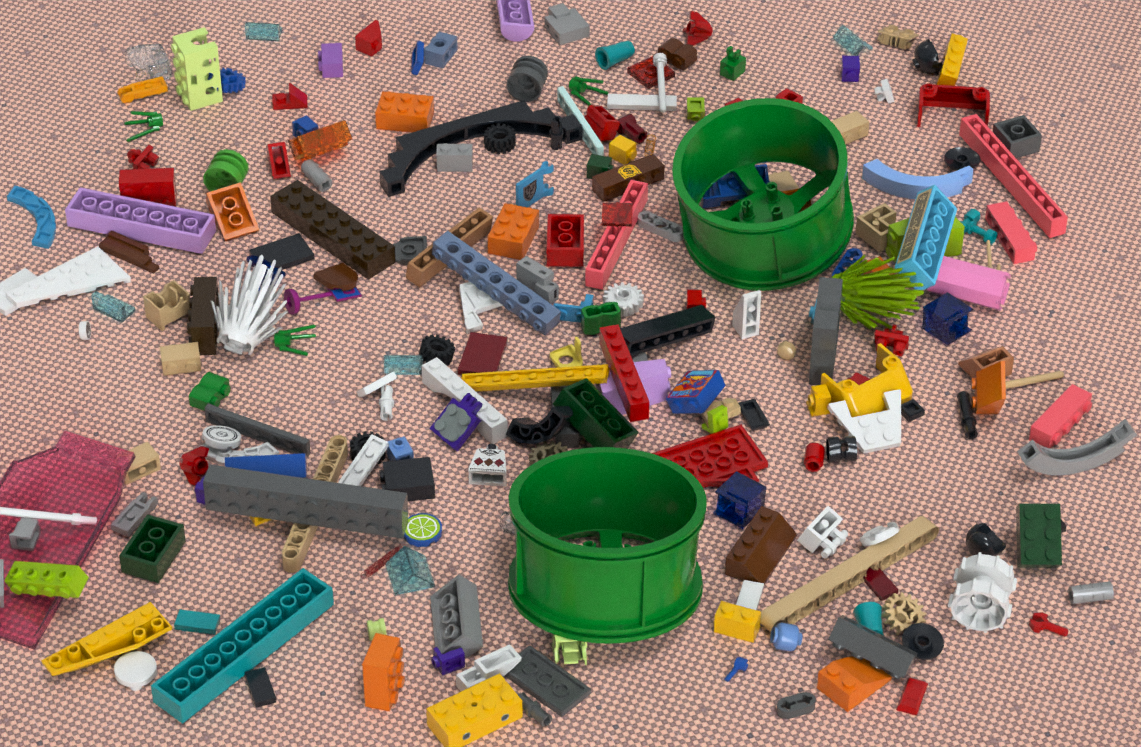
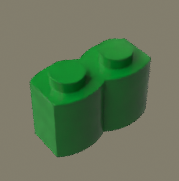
M617 302L590 305L581 309V327L585 335L600 333V327L618 324L621 328V310Z
M207 372L200 383L191 390L189 394L190 406L205 411L207 404L219 407L220 401L225 396H228L231 391L229 379L212 372Z

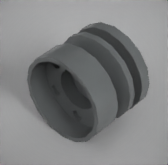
M528 55L518 58L507 79L506 87L510 95L519 101L524 100L525 102H532L538 99L548 77L547 66L542 60L534 56Z

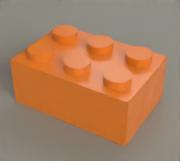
M382 91L375 112L376 129L412 133L429 128L434 115V96Z
M504 203L488 235V254L518 260L524 258L539 228V210Z
M379 633L374 635L362 663L365 707L390 712L392 705L397 703L398 690L403 688L405 676L402 675L404 662L401 661L403 647H401L400 638Z

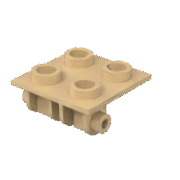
M889 25L878 30V33L882 34H879L877 41H880L881 44L893 46L895 40L894 47L907 50L912 45L909 41L918 37L919 34L914 33V30L911 29L900 30L898 26Z

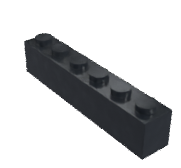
M703 305L626 326L620 328L630 355L633 356L711 333L716 317Z

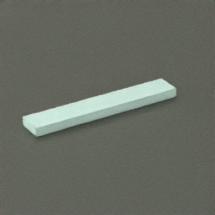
M564 86L558 87L557 101L567 116L574 114L582 125L583 141L592 154L604 156L603 144Z

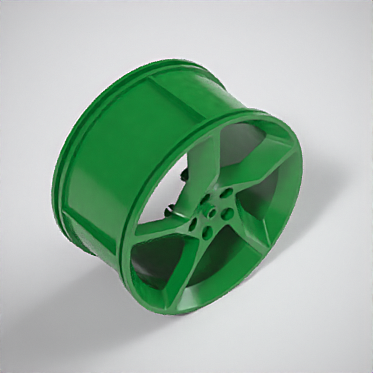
M760 98L736 102L715 110L698 121L686 133L675 152L672 168L673 181L678 196L685 246L694 263L703 272L713 279L732 287L766 291L784 289L804 283L818 276L836 262L845 251L854 227V213L850 199L847 171V149L837 127L822 113L807 105L791 100ZM773 162L795 164L815 172L816 175L792 195H786L777 189L775 182L765 184L755 164ZM728 173H732L748 196L726 210L707 212L700 207L699 203L705 192L718 179ZM829 187L818 201L799 212L807 201Z
M593 447L575 449L546 457L530 465L515 479L509 492L510 517L515 529L516 556L510 566L508 593L514 607L525 619L547 632L567 639L590 643L635 642L659 636L680 626L693 615L702 599V573L696 560L699 531L705 520L707 506L706 494L702 485L689 471L673 461L648 452L626 448ZM595 536L598 537L599 547H596V543H593V541H586L582 546L566 542L565 540ZM622 537L640 540L648 544L633 547L629 544H624L623 547Z

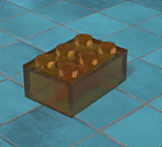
M346 120L292 138L288 140L294 159H301V162L316 157V154L320 156L331 152L332 149L334 151L348 146L347 142L353 139Z

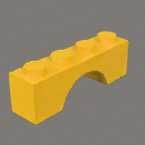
M951 34L945 49L944 62L936 85L955 86L968 38Z

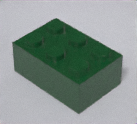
M1018 504L1016 507L1017 568H1059L1062 565L1060 504Z
M147 514L119 555L122 573L159 583L186 542L184 525Z

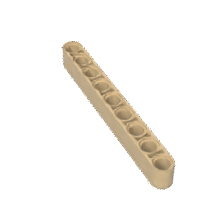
M335 435L331 437L313 477L314 480L337 483L348 457V446L345 436ZM293 524L282 549L283 569L286 572L294 573L300 570L318 526Z

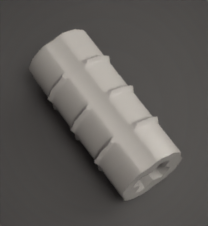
M312 159L302 163L301 171L321 192L331 188L332 180L319 167V164Z
M1111 581L1070 586L1068 588V595L1071 604L1092 603L1113 599L1114 590Z

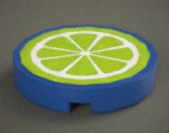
M418 513L408 518L404 538L410 545L426 547L430 546V543L434 541L435 543L439 541L442 536V524L437 517L427 513Z

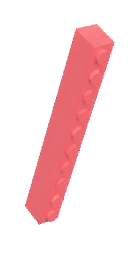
M977 114L961 118L959 135L972 150L978 153L983 163L1049 238L1065 234L1067 215Z

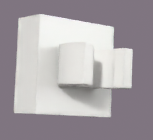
M888 79L881 80L882 87L874 89L875 94H879L877 95L878 101H883L886 98L888 104L895 102Z

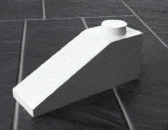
M760 290L743 294L733 311L732 326L741 339L759 335Z

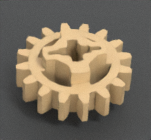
M903 592L899 595L894 593L882 606L884 611L882 617L887 619L884 624H890L889 630L895 629L896 635H899L901 632L904 633L913 621H915L914 624L926 622L923 618L926 612L921 611L924 606L917 604V598L912 600L911 594L905 597Z

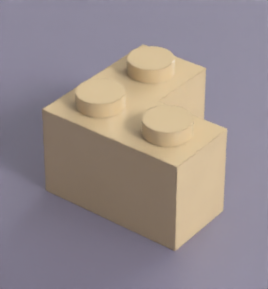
M883 203L858 216L856 234L879 253L884 251L887 247L888 227L890 224L896 223L897 212Z

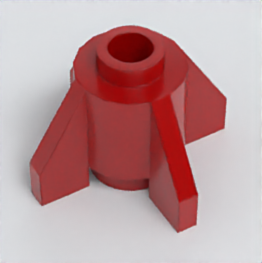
M690 11L689 20L693 21L688 22L687 27L683 28V32L690 35L687 36V44L693 46L708 39L712 35L713 28L698 12Z
M200 446L184 453L180 458V468L192 485L196 486L197 482L200 481V476L198 475H202L208 470V462L204 458H207L209 448Z

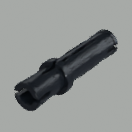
M962 391L957 394L962 417L961 425L964 427L966 438L974 439L978 435L976 429L977 421L975 416H973L969 393Z

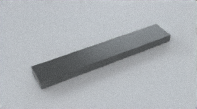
M211 404L205 406L206 422L233 428L244 436L264 443L268 442L272 446L295 454L305 453L307 458L311 454L310 440Z

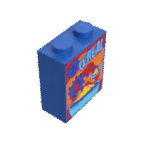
M719 370L687 371L666 397V400L673 414L704 413L726 385Z

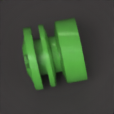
M224 149L218 151L203 176L206 188L211 192L241 182L242 184L249 171L248 163L240 153L234 150Z

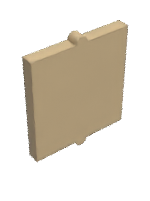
M789 171L773 172V174L768 175L769 181L775 182L779 191L799 189Z

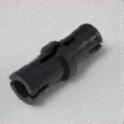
M555 116V121L554 117H551L549 135L551 136V148L553 150H558V145L559 149L562 148L563 130L562 117Z

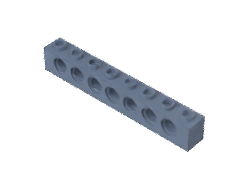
M448 230L433 242L432 255L437 260L442 261L451 270L456 271L465 280L470 281L479 290L502 304L508 311L516 314L522 321L530 324L536 331L546 335L560 323L561 311Z

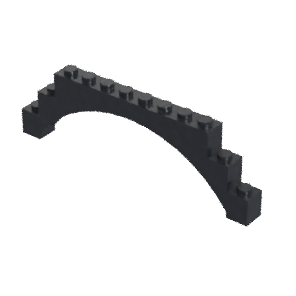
M523 100L396 137V152L388 154V169L379 171L380 185L388 197L404 193L405 184L412 173L424 161L437 153V144H457L465 140L482 137L487 127L491 128L493 124L494 126L506 124V127L509 125L511 128H514L516 134L538 135L551 138L549 135L551 117L553 116L555 121V115L549 107L533 112ZM574 114L562 117V141L570 144L582 140V125Z

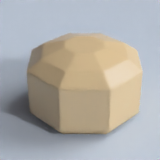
M784 341L779 344L777 354L782 359L789 361L796 355L797 348L793 343Z

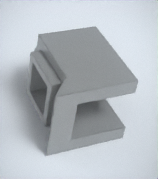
M21 517L14 532L9 534L11 548L34 551L41 534L38 519Z

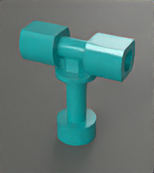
M970 209L964 215V220L961 222L965 226L964 234L966 232L968 234L974 232L984 237L983 241L985 243L987 240H990V245H992L996 241L998 233L992 229L986 231L976 226L980 220V212L976 209Z

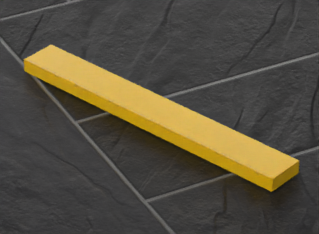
M608 364L467 373L462 374L461 379L476 392L570 386L585 378L592 384L607 383L610 368Z

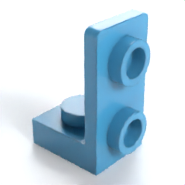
M586 294L585 301H581L580 306L554 303L553 306L561 311V321L581 323V309L593 305L594 295Z

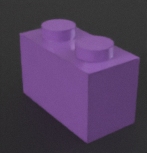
M342 43L321 44V51H318L319 71H322L323 78L343 77Z

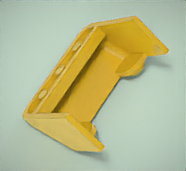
M881 343L877 345L875 367L882 373L865 383L858 385L849 379L836 383L826 373L821 374V385H827L831 395V403L845 400L851 417L887 411L882 397L884 392L900 389L901 404L910 401L913 393L901 360Z

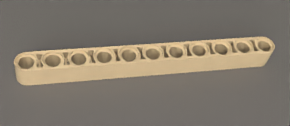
M924 516L916 518L901 527L894 536L869 546L765 608L761 612L760 623L770 632L774 626L776 627L781 622L795 624L865 582L863 576L867 577L866 572L869 567L873 570L880 568L883 571L933 541L939 533V528Z

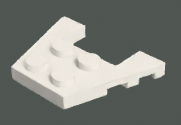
M470 281L459 285L466 333L470 334V332L483 329V323L477 314L503 305L479 290Z
M900 389L883 393L882 397L887 411L851 417L845 400L829 403L827 408L830 413L836 416L837 422L847 430L848 436L856 437L857 447L863 454L899 447L901 444Z

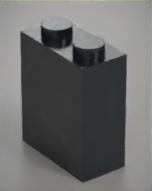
M430 457L383 462V470H379L380 482L385 483L382 484L383 490L407 493L408 502L435 499V484Z

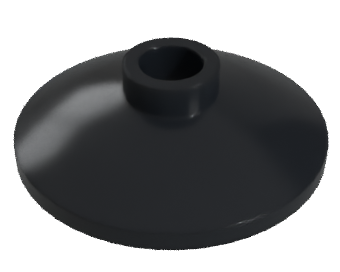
M956 147L945 153L944 161L954 170L967 166L975 169L980 163V157L972 149Z
M912 624L906 628L902 636L903 646L917 652V659H934L942 652L944 647L941 633L929 624Z

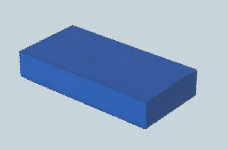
M417 41L412 51L411 74L418 75L423 65L424 42Z

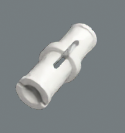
M389 385L381 387V398L379 399V406L381 408L380 418L384 421H388V415L389 420L393 416V388Z

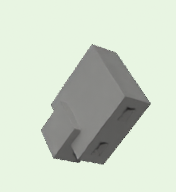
M564 3L548 7V16H545V29L559 46L590 37V25L575 8L568 9Z
M525 256L516 263V278L518 281L550 304L559 299V285L552 281L554 279V272L528 256Z

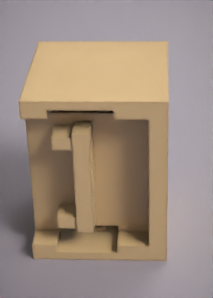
M173 280L165 284L160 293L157 292L155 294L152 291L144 295L146 318L161 331H164L165 325L186 314L188 315V310H192L189 307L190 293Z

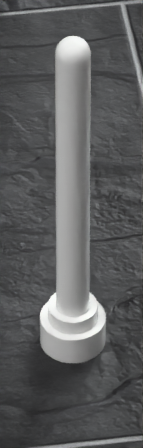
M657 53L653 56V64L657 68L659 109L661 113H665L664 67L667 64V57L663 53Z

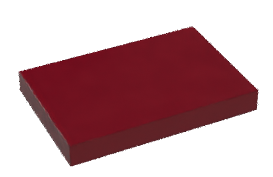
M470 332L458 367V375L497 372L508 337Z

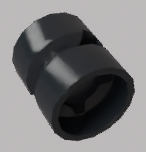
M843 436L842 439L839 437H827V461L840 462L841 459L844 461H856V437Z

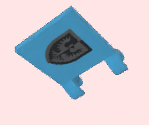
M544 161L541 168L516 184L517 206L529 207L541 198L554 194V187L549 188L547 183L543 184V175L554 171L553 164L548 166V161Z

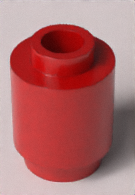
M810 443L806 446L804 465L807 470L817 472L823 466L825 455L823 445Z

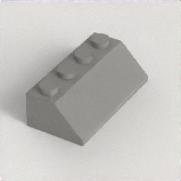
M458 574L430 596L435 647H438L441 654L462 648L465 658H468L483 647L476 584Z

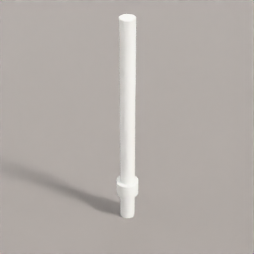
M0 507V515L70 522L71 525L78 526L80 524L96 525L97 517L81 516L80 513H72L71 515Z

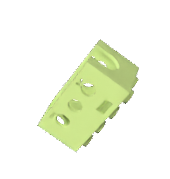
M205 27L172 36L173 44H171V49L175 57L172 60L176 68L174 76L178 84L176 92L178 96L181 95L184 105H187L190 111L223 102L218 46L215 41L207 43L206 34H208V31ZM198 41L200 42V45H195L193 43ZM209 73H212V78L208 80Z

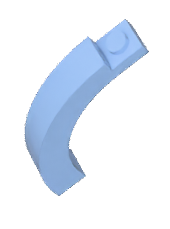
M875 159L863 164L862 179L873 187L898 197L916 199L919 191L934 184L946 197L961 194L963 187L972 183L974 169L967 166L940 176H914L896 171L883 164L879 159Z

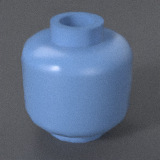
M781 622L771 630L770 642L778 650L791 652L796 649L797 645L800 646L802 643V633L799 632V628L794 624Z

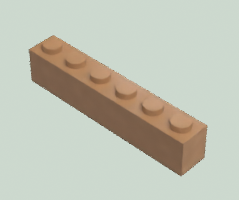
M479 207L450 229L449 232L472 247L491 231L493 216ZM433 244L407 264L406 279L419 288L447 266L432 255Z

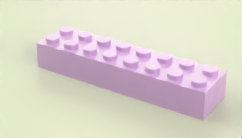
M81 187L65 209L67 226L103 234H108L112 230L133 240L203 254L216 232L214 214Z

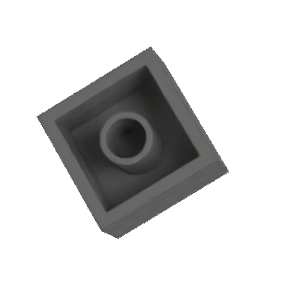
M1025 115L993 124V133L1015 158L1040 152L1042 134Z

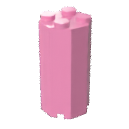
M943 256L936 284L927 288V290L931 293L1001 311L1002 307L1000 304L1004 305L1010 283L1006 281L1007 278L1011 279V274Z

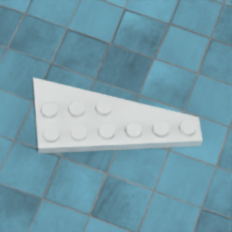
M97 246L7 291L6 298L16 308L37 304L43 299L50 298L55 300L58 299V296L65 294L72 296L94 291L100 286L107 285V287L115 286V283L122 281L124 284L131 282V277Z

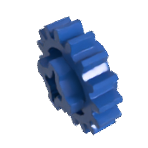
M222 68L220 70L223 93L243 91L246 77L242 73H238L237 70L232 71L230 68ZM209 73L208 80L212 78V73Z

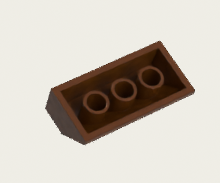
M761 506L727 555L725 575L740 581L748 580L764 583L765 585L797 537V533L779 512Z

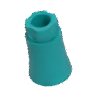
M631 41L618 42L609 46L598 47L595 51V58L599 67L607 70L613 65L633 56L635 48Z
M864 602L857 605L853 610L856 621L884 636L881 605L876 602Z

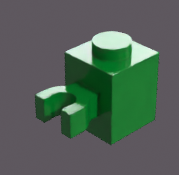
M729 46L726 49L727 56L720 61V75L734 81L746 71V57L741 55V50L738 49L733 52V47Z

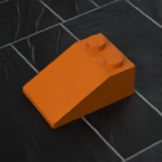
M241 182L206 193L207 206L210 213L215 216V224L224 241L259 231Z
M1000 361L976 372L974 378H971V389H974L975 396H972L971 405L972 408H975V414H999L1006 400L1005 361Z
M849 656L832 661L818 672L817 689L845 711L849 712L892 680V676L882 669L871 666L870 661L865 658L860 660L854 656Z

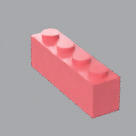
M1007 201L987 205L985 220L990 228L998 233L997 239L1013 264L1034 260L1037 245L1031 239L1028 230H1025L1022 221L1018 219L1014 209L1010 207Z
M1072 384L1031 425L1029 440L1033 439L1039 445L1047 448L1057 445L1064 434H1068L1072 426L1081 420L1083 414L1090 411L1092 407V393Z

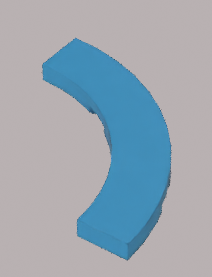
M14 186L7 195V201L24 207L34 216L37 222V230L32 239V245L49 249L56 234V222L51 207L42 197L39 198L34 195V192Z

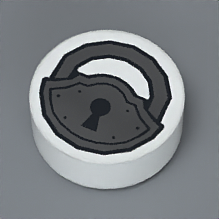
M81 321L79 324V336L82 340H89L91 337L89 321Z

